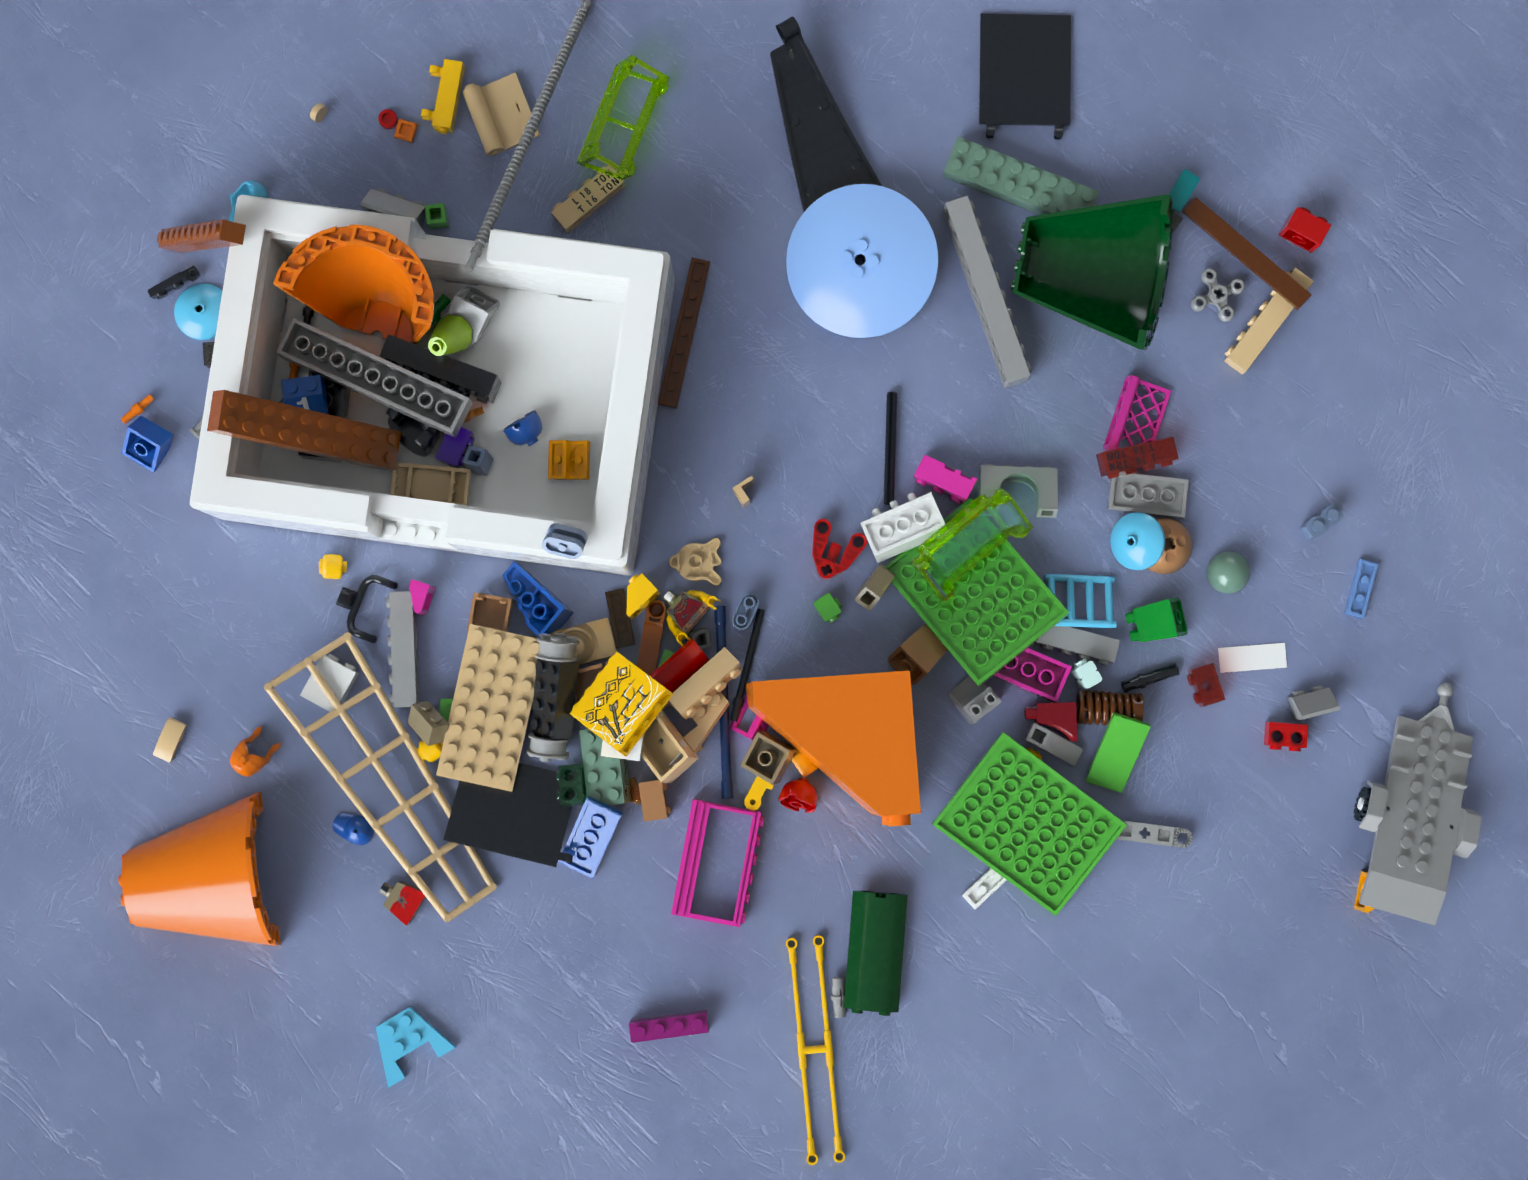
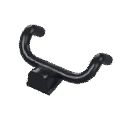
M371 575L362 581L357 592L342 587L336 605L350 610L347 618V628L350 634L362 640L375 643L377 641L376 636L355 628L356 615L365 592L371 583H378L394 590L397 589L398 583L378 575Z

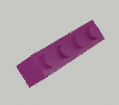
M707 1010L630 1020L631 1043L709 1033Z

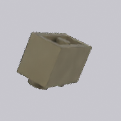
M429 701L412 704L407 722L427 746L444 742L449 723Z

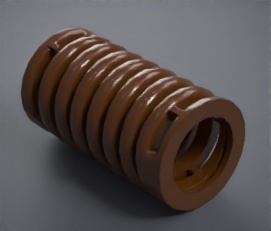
M1081 689L1077 692V724L1091 725L1093 723L1094 702L1095 725H1099L1101 722L1103 726H1106L1110 722L1113 712L1131 718V710L1133 719L1143 721L1144 699L1142 693H1130L1128 695L1126 692L1113 693L1108 691L1106 693L1105 691L1098 692L1094 690L1091 692L1090 690Z

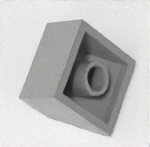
M1322 685L1312 687V691L1304 693V690L1293 692V696L1288 697L1293 720H1303L1340 710V706L1330 688H1323Z

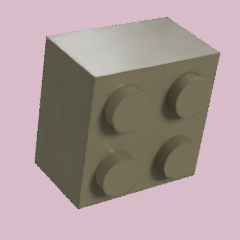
M759 731L740 766L772 785L778 784L797 749L766 731Z

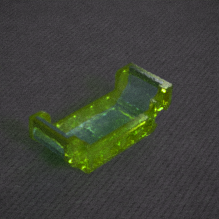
M997 489L994 492L995 494L988 498L985 494L978 496L919 546L918 552L920 555L918 558L913 559L912 565L922 574L935 591L936 597L941 601L945 602L951 599L956 591L953 583L958 582L968 570L975 568L977 563L981 559L988 557L998 545L1005 543L1010 535L1015 538H1023L1033 528L1011 495L1005 490Z

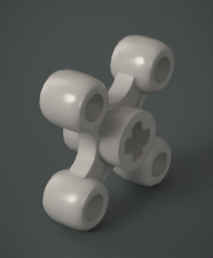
M1211 268L1205 269L1201 274V280L1208 286V293L1205 296L1194 297L1190 304L1191 308L1199 312L1209 304L1215 305L1219 310V319L1223 322H1229L1233 319L1235 313L1233 308L1227 304V297L1232 294L1238 295L1242 293L1245 284L1241 279H1234L1228 286L1219 285L1216 279V271ZM1206 274H1209L1211 279L1207 278ZM1234 285H1238L1239 289H1236ZM1216 292H1219V299L1216 298ZM1196 301H1199L1201 303V306H1198L1196 304ZM1224 312H1227L1229 316H1225Z

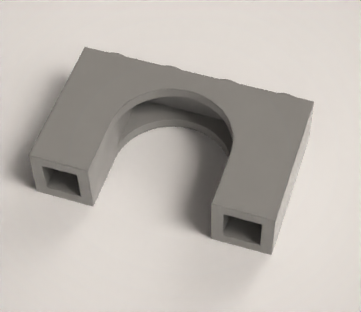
M993 464L980 466L979 515L998 516L1000 510V490L1009 483L1019 482L1029 486L1035 493L1036 517L1056 518L1058 512L1057 468L1050 466L1040 468L1029 465L1023 467H1015L1013 465L995 466Z

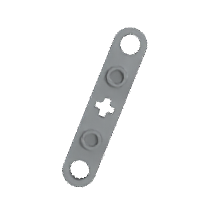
M1124 821L1127 826L1117 837L1119 840L1180 848L1188 847L1193 841L1192 833L1184 828ZM1146 827V831L1149 832V835H1146L1143 839L1142 835L1139 834V831H1142L1143 828ZM1184 832L1187 834L1188 839L1185 843L1181 844L1177 837L1180 833Z

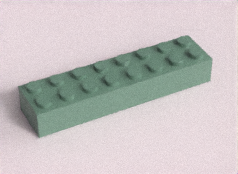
M957 136L942 175L944 178L1039 215L1094 206L1100 192Z

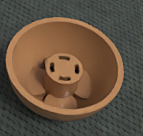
M1157 518L1156 520L1161 525L1165 534V548L1159 561L1147 569L1157 574H1171L1183 568L1189 561L1193 549L1192 538L1189 531L1180 522L1171 518Z

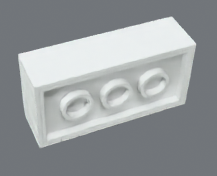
M931 492L919 498H916L914 493H910L907 495L909 502L900 506L894 500L890 502L892 509L882 514L879 508H875L872 510L874 517L860 523L877 563L948 533L946 524Z

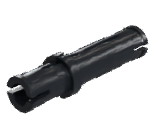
M1174 663L1149 673L1137 674L1136 677L1121 681V687L1126 693L1134 689L1146 688L1149 684L1179 675L1178 666Z

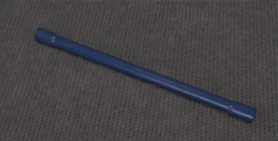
M714 606L717 608L714 610L717 653L724 647L726 648V606ZM728 683L726 687L722 691H720L727 700ZM728 706L720 718L722 799L733 798Z

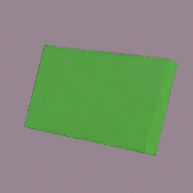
M1113 712L1085 781L1122 793L1150 730V724Z

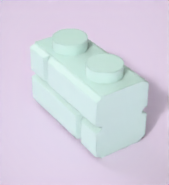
M1085 658L1073 664L1074 668L1071 670V673L1077 679L1076 682L1080 689H1088L1102 681V677L1099 671H1096L1097 667L1093 661H1087Z

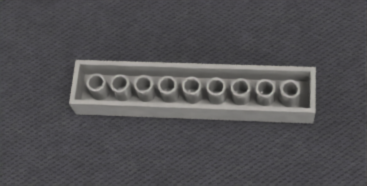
M967 195L946 202L943 214L1004 389L1026 382L1030 377V373H1032L1030 363L1026 362L1023 356L1026 354L1023 344H1019L1017 338L1019 337V332L1016 325L1013 326L1011 319H1013L1011 309L1006 307V294L1004 290H1000L998 284L1000 283L999 274L993 270V257L987 253V240L980 233L979 229H982L980 220L975 218L973 213L975 211L974 203L972 200L969 201Z
M293 318L276 351L282 359L317 375H321L330 381L454 438L457 437L473 404L466 396Z

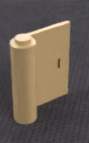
M516 72L483 87L474 83L465 86V90L462 93L486 155H496L517 146L532 112ZM538 128L533 138L540 136Z

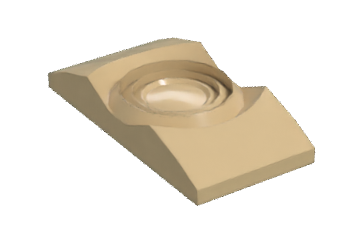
M397 462L396 470H393L390 495L468 505L471 469Z
M609 618L554 631L550 634L555 636V633H565L567 636L578 638L580 644L576 645L575 656L578 657L577 662H579V665L611 657L617 652Z

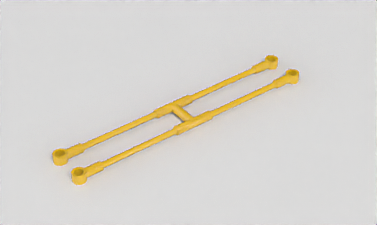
M821 935L814 936L813 944L815 945L816 960L819 966L825 1045L805 1046L796 970L797 940L792 937L786 940L790 959L789 963L792 969L798 1031L796 1034L799 1066L802 1073L807 1125L808 1154L806 1160L810 1165H815L818 1162V1156L815 1153V1143L812 1137L806 1054H826L835 1132V1152L833 1157L839 1163L845 1159L839 1133L833 1071L834 1056L831 1030H829L823 968L824 938ZM821 938L822 943L819 945L816 944L815 939ZM790 940L795 942L794 947L788 946ZM842 1153L843 1157L841 1159H837L836 1154ZM812 1155L816 1157V1160L813 1162L808 1159Z

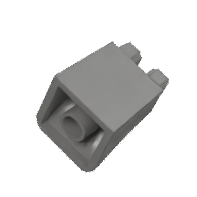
M466 286L454 295L448 315L462 316L472 328V342L465 349L467 351H470L481 339L489 322L500 306V302L497 299L471 286Z
M970 676L949 692V699L969 725L976 723L1002 702L986 682L978 687Z

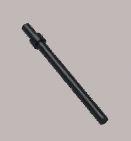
M763 609L757 610L736 697L733 698L731 721H738L740 709L744 705L745 700H743L765 613Z

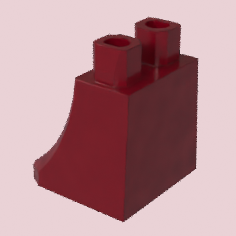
M1076 702L1036 703L1035 707L1024 708L1025 719H1035V723L1048 725L1058 730L1069 741H1077Z

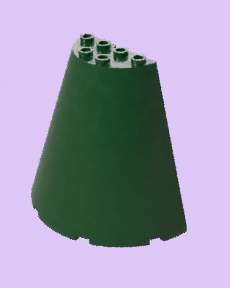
M1165 194L1026 217V221L1021 226L1023 238L1018 244V253H1021L1020 260L1015 262L1014 270L1017 273L1016 278L1012 280L1011 290L1020 297L1137 349L1147 350L1157 328L1159 307H1162L1168 277L1170 263L1168 262V256L1172 246L1173 210H1171L1173 202L1171 195Z

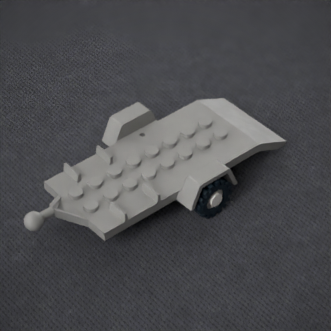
M1442 683L1438 686L1437 691L1440 695L1439 706L1418 721L1402 716L1396 718L1385 783L1380 784L1367 780V784L1371 788L1363 787L1361 789V792L1358 794L1359 797L1356 799L1357 803L1354 806V818L1356 821H1360L1359 828L1375 832L1369 870L1359 903L1432 925H1436L1446 895L1452 857L1455 855L1467 859L1477 847L1482 815L1478 812L1461 807L1464 789L1468 786L1465 785L1469 759L1473 756V754H1470L1473 737L1454 731L1447 707L1448 697L1453 694V687L1449 683Z

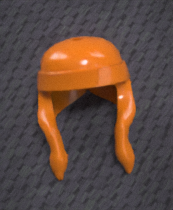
M261 726L256 728L250 737L242 739L231 753L230 765L242 776L250 777L259 772L261 768L270 762L272 754L281 745L280 742L273 745L265 757L249 754L246 745L260 735Z

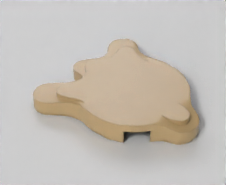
M713 538L705 544H687L676 555L670 557L669 565L687 580H706L714 586H719L722 580L714 571V567L722 563L721 558L717 554L721 541L718 538Z

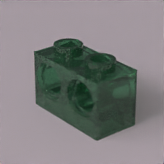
M583 765L558 766L559 771L556 773V779L559 783V790L557 791L558 802L565 807L584 805L587 793ZM573 771V779L568 780V774ZM574 790L575 796L569 800L568 795Z

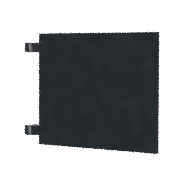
M981 13L979 124H987L986 137H994L995 125L1055 126L1054 139L1060 140L1063 136V126H1070L1071 15Z
M522 763L518 764L512 792L459 781L443 840L552 867H557L558 860L572 863L573 856L561 852L575 794L587 796L586 786L578 785L580 777Z

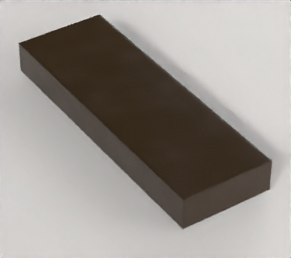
M624 588L605 592L616 649L635 645L631 620L627 615V600Z

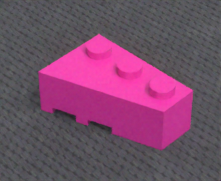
M924 455L913 476L916 479V483L922 486L927 484L933 487L932 491L940 495L944 493L950 496L949 499L957 504H960V502L964 503L977 481V478L973 476L969 478L963 475L962 471L957 469L955 471L947 467L946 464L927 455Z

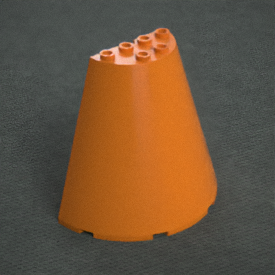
M354 224L338 228L335 226L310 236L292 250L293 253L286 262L282 263L273 282L275 286L331 322L349 330L368 335L379 331L382 333L383 339H386L389 334L417 344L432 325L434 294L429 275L423 263L408 245L396 236L375 227Z
M256 792L127 850L122 855L121 875L118 876V882L123 892L121 904L126 907L130 924H134L137 927L270 946L281 945L279 926L269 923V916L262 903L254 840L257 819L255 817H259L260 813L264 811L262 793Z

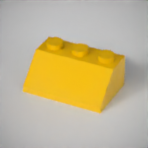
M642 573L640 575L635 574L628 581L630 585L627 587V615L632 620L661 594Z

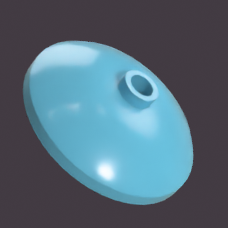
M200 283L188 287L180 294L175 304L174 316L178 327L183 333L197 340L215 338L222 290L211 284ZM199 306H202L201 312H197Z
M1130 513L1119 519L1113 527L1110 538L1111 550L1116 560L1124 567L1132 570H1144L1152 567L1161 558L1165 548V534L1161 525L1154 517L1146 513ZM1131 538L1134 540L1133 545L1130 543Z

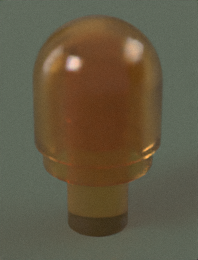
M634 777L630 779L631 799L634 804H641L639 785Z

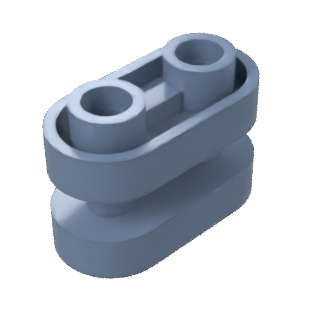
M554 523L549 526L542 542V547L550 554L577 559L582 555L587 542V534L581 529Z
M746 593L741 597L732 617V624L735 629L745 631L750 627L759 608V599L755 594Z

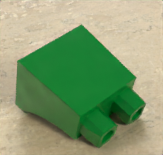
M1179 597L1138 607L1125 614L1127 623L1136 622L1138 629L1129 631L1131 641L1147 642L1184 636L1188 633Z

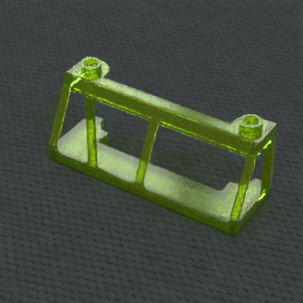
M633 55L616 64L576 163L620 180L631 177L636 170L633 158L657 98L661 94L664 95L668 90L669 85L667 83L670 77ZM635 64H638L658 77L654 79L631 70L635 67ZM628 75L652 83L636 125L609 117L621 84ZM607 121L633 130L620 165L600 155L601 143L598 141ZM598 159L616 169L617 173L588 163Z

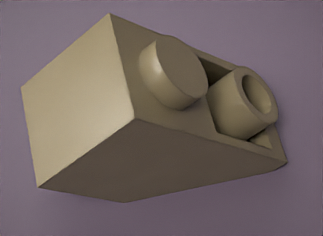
M879 564L857 590L854 600L870 611L880 600L894 579L895 574Z

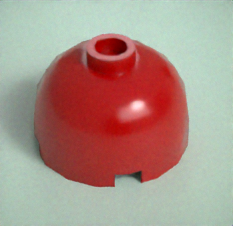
M798 778V780L787 782L782 787L778 801L781 800L780 804L788 809L799 812V808L805 809V813H811L816 810L818 796L816 789L807 779Z

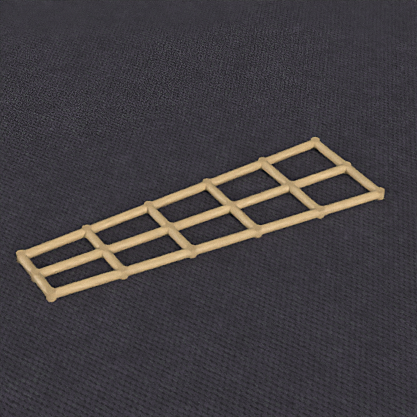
M346 632L264 685V690L273 699L445 922H450L496 890L497 885L475 848L465 846L487 884L484 889L471 897L443 856L459 844L448 842L438 849L411 807L432 792L435 794L448 819L452 808L426 763L420 757L415 744L349 632ZM346 642L371 686L341 704L314 662ZM307 667L335 709L304 728L274 687ZM374 692L400 736L375 752L372 751L346 712V710ZM337 716L341 717L367 756L342 774L339 773L310 735ZM403 742L429 784L428 787L407 801L379 761L380 757ZM371 763L399 803L398 807L378 820L373 817L346 782L347 779ZM405 812L432 852V854L413 867L382 828L383 825ZM435 860L438 861L465 901L449 913L418 874L419 871Z

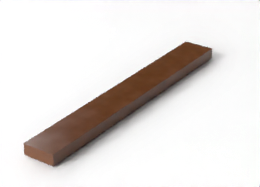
M1197 197L1183 210V214L1297 310L1312 296V294Z
M691 258L658 405L677 409L710 261Z

